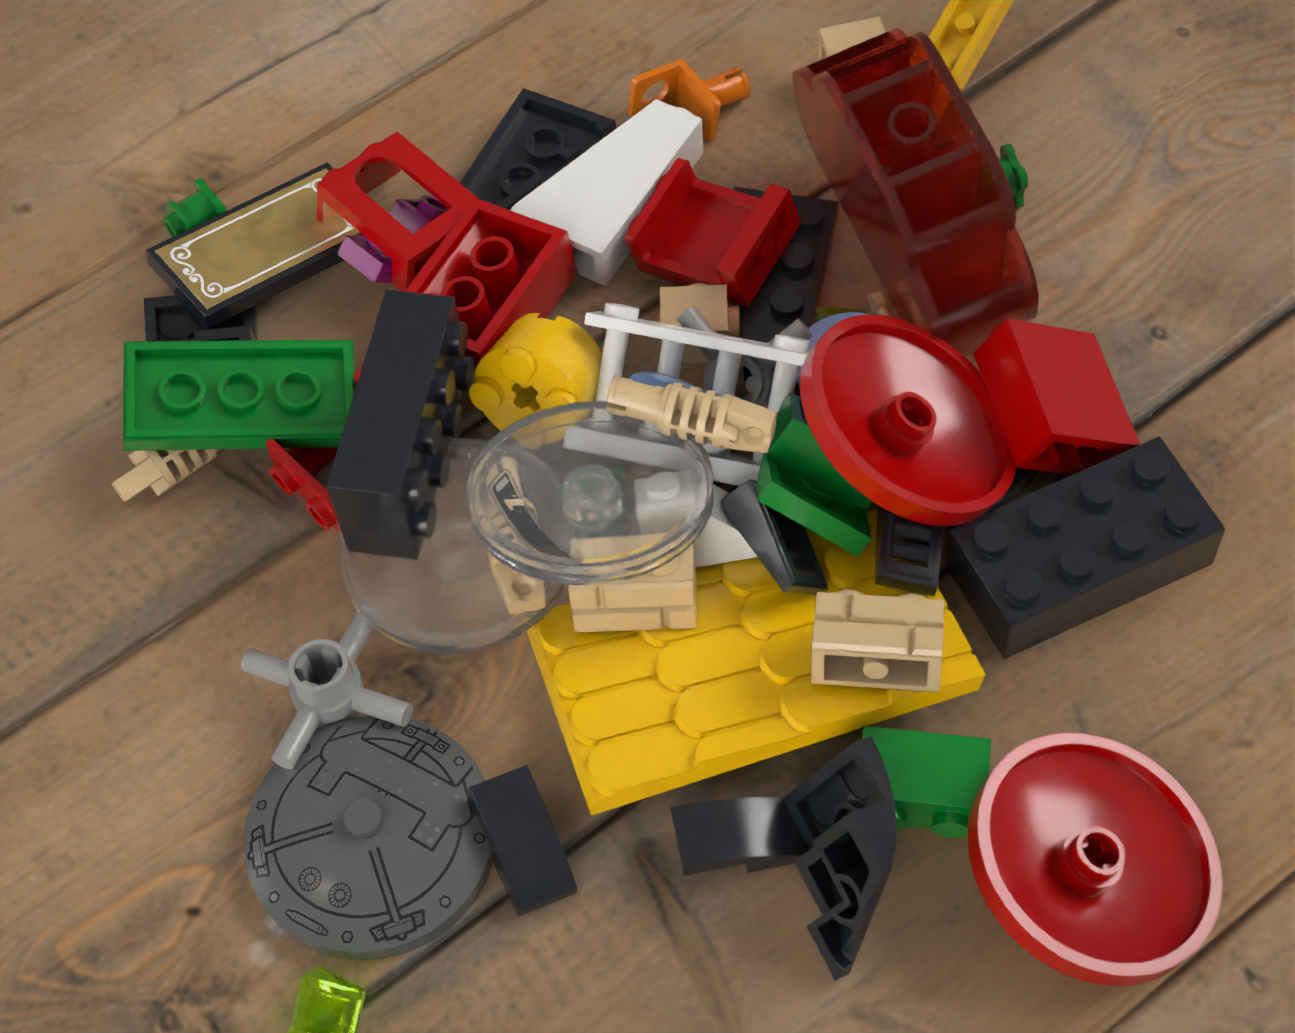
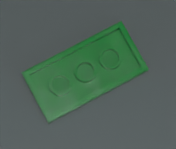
M354 340L125 341L123 361L124 451L266 449L265 443L271 438L282 448L338 447L356 390V382L353 376L355 373Z

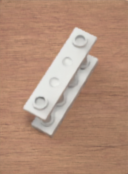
M605 303L604 312H587L584 321L585 325L607 329L592 416H586L585 424H620L619 421L614 420V414L606 413V406L608 404L606 401L613 377L616 375L622 377L629 333L663 339L657 373L666 374L678 379L680 378L685 344L719 350L712 387L713 391L718 392L719 397H723L724 394L735 396L742 355L776 361L767 408L775 411L776 416L788 393L794 394L799 365L803 366L805 358L810 352L808 351L810 341L776 334L773 344L638 319L639 308ZM648 423L647 427H641V429L654 432L674 442L675 433L673 436L663 435L662 431L657 430L656 424ZM583 425L577 426L574 431L566 428L563 445L564 451L682 475L695 474L704 479L700 469L689 455L672 442L650 432L641 430L640 435L618 431L619 426ZM708 441L705 445L696 443V446L674 442L693 457L707 480L741 486L749 479L758 481L763 453L753 452V457L730 453L731 449L713 447L712 441Z

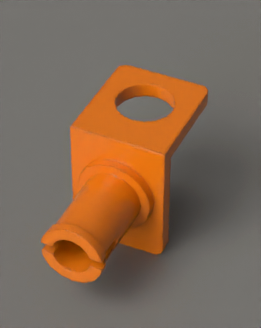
M683 59L633 77L628 114L630 117H633L657 99L671 106L675 105L676 107L684 108L693 115L702 118L703 138L706 141H710L716 137L720 108L735 101H742L748 98L750 95L749 80L745 72L741 73L740 67H733L726 72L702 80ZM664 81L663 89L655 98L643 101L645 91L652 84Z

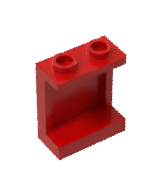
M678 157L667 174L659 179L655 192L640 215L636 216L630 223L625 236V242L639 271L683 286L696 283L708 285L727 284V301L748 307L800 226L801 220L789 189L770 183L763 196L758 198L698 179L693 172L689 160Z

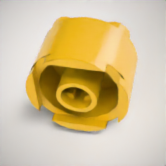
M540 313L524 315L509 327L477 365L474 383L469 389L471 402L476 408L484 412L494 426L511 437L516 446L544 432L561 427L579 425L594 405L602 352L589 333L570 319L557 316L554 320L537 318ZM577 426L569 427L568 429L574 431ZM566 428L535 437L521 444L518 448L527 452H535L541 446L558 444L564 441Z

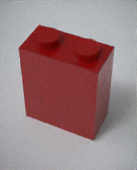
M1007 318L993 330L992 334L973 353L1016 468L1073 475L1140 445L1094 333Z

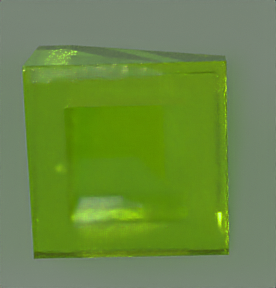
M315 966L302 974L289 1033H357L366 989L328 968Z

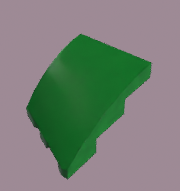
M788 393L776 416L775 434L770 448L762 456L757 482V500L852 554L859 556L872 539L866 515V509L872 503V500L851 485L832 465L809 428L804 415L801 397Z

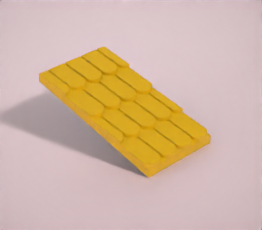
M877 509L866 512L872 539L859 556L852 554L808 528L805 530L827 581L829 589L826 591L827 593L855 590L863 595L899 597L904 594H918L926 599L944 600L943 652L939 692L811 684L812 638L817 595L783 592L758 557L695 568L697 628L670 629L668 626H664L660 630L575 632L571 604L567 603L548 608L529 625L527 631L591 816L863 728V726L879 723L977 691L986 674L975 654H972V648L951 610L947 609L948 605L939 588H937L935 596H929L875 584ZM892 557L893 561L922 566V563Z

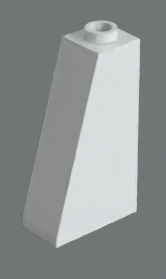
M656 99L517 202L510 211L568 231L578 274L606 287L631 253L625 242L629 225L636 216L640 215L655 192L659 179L667 174L678 157L689 160L693 168L702 156V118L693 115L684 108L674 107Z

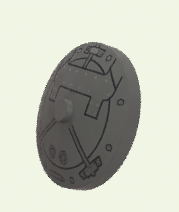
M363 716L328 725L314 732L293 769H286L275 763L255 793L249 808L244 831L245 864L253 889L265 910L279 928L303 946L318 953L348 960H377L416 950L432 942L455 925L471 908L487 882L493 866V850L469 801V787L486 780L475 761L460 744L445 733L425 723L410 719L407 726L401 727L372 716Z

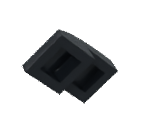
M527 765L469 787V801L493 850V864L518 917L577 893V886L564 849Z
M784 797L734 798L671 807L672 821L684 876L743 864L746 866L747 873L795 864L794 861L805 854L808 848L782 799Z

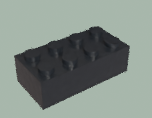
M385 290L326 486L349 552L418 560L423 538H431L434 533L437 510L436 504L433 501L437 487L444 488L448 481L450 457L447 449L450 438L458 439L463 421V409L460 401L463 391L469 392L471 385L474 383L475 359L474 357H468L466 352L468 341L467 323L460 322L455 297Z
M1159 436L985 513L971 522L950 529L945 566L1003 659H1006L1212 565L1226 528Z

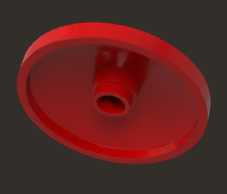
M873 314L858 315L846 318L830 327L806 356L800 375V395L809 428L821 450L838 472L858 491L879 506L898 516L922 524L954 526L971 522L983 515L1009 489L1014 479L1016 466L981 373L965 356L937 335L918 325L898 318Z
M1055 733L1034 738L1009 752L981 784L974 798L968 821L967 842L972 871L978 888L997 921L1022 948L1036 959L1067 976L1098 985L1130 986L1152 981L1171 972L1195 953L1205 942L1214 927L1222 900L1223 882L1219 853L1211 830L1200 809L1184 788L1153 760L1129 746L1105 737L1085 733Z

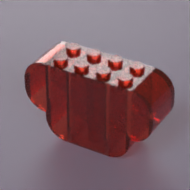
M894 28L795 70L792 75L794 97L807 139L900 319L928 330L932 340H944L960 351L987 339L993 330L1007 318L1026 322L1036 318L1039 304L1037 281L1026 248L1015 228V206L1005 172L990 141L930 38L923 32L907 37L901 29Z

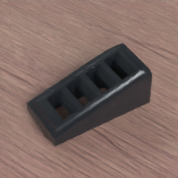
M749 479L720 501L731 522L783 592L817 595V592L829 590L805 527L758 501L757 480Z
M877 505L875 584L935 596L938 588L943 526L911 521ZM892 557L922 563V566L893 561Z

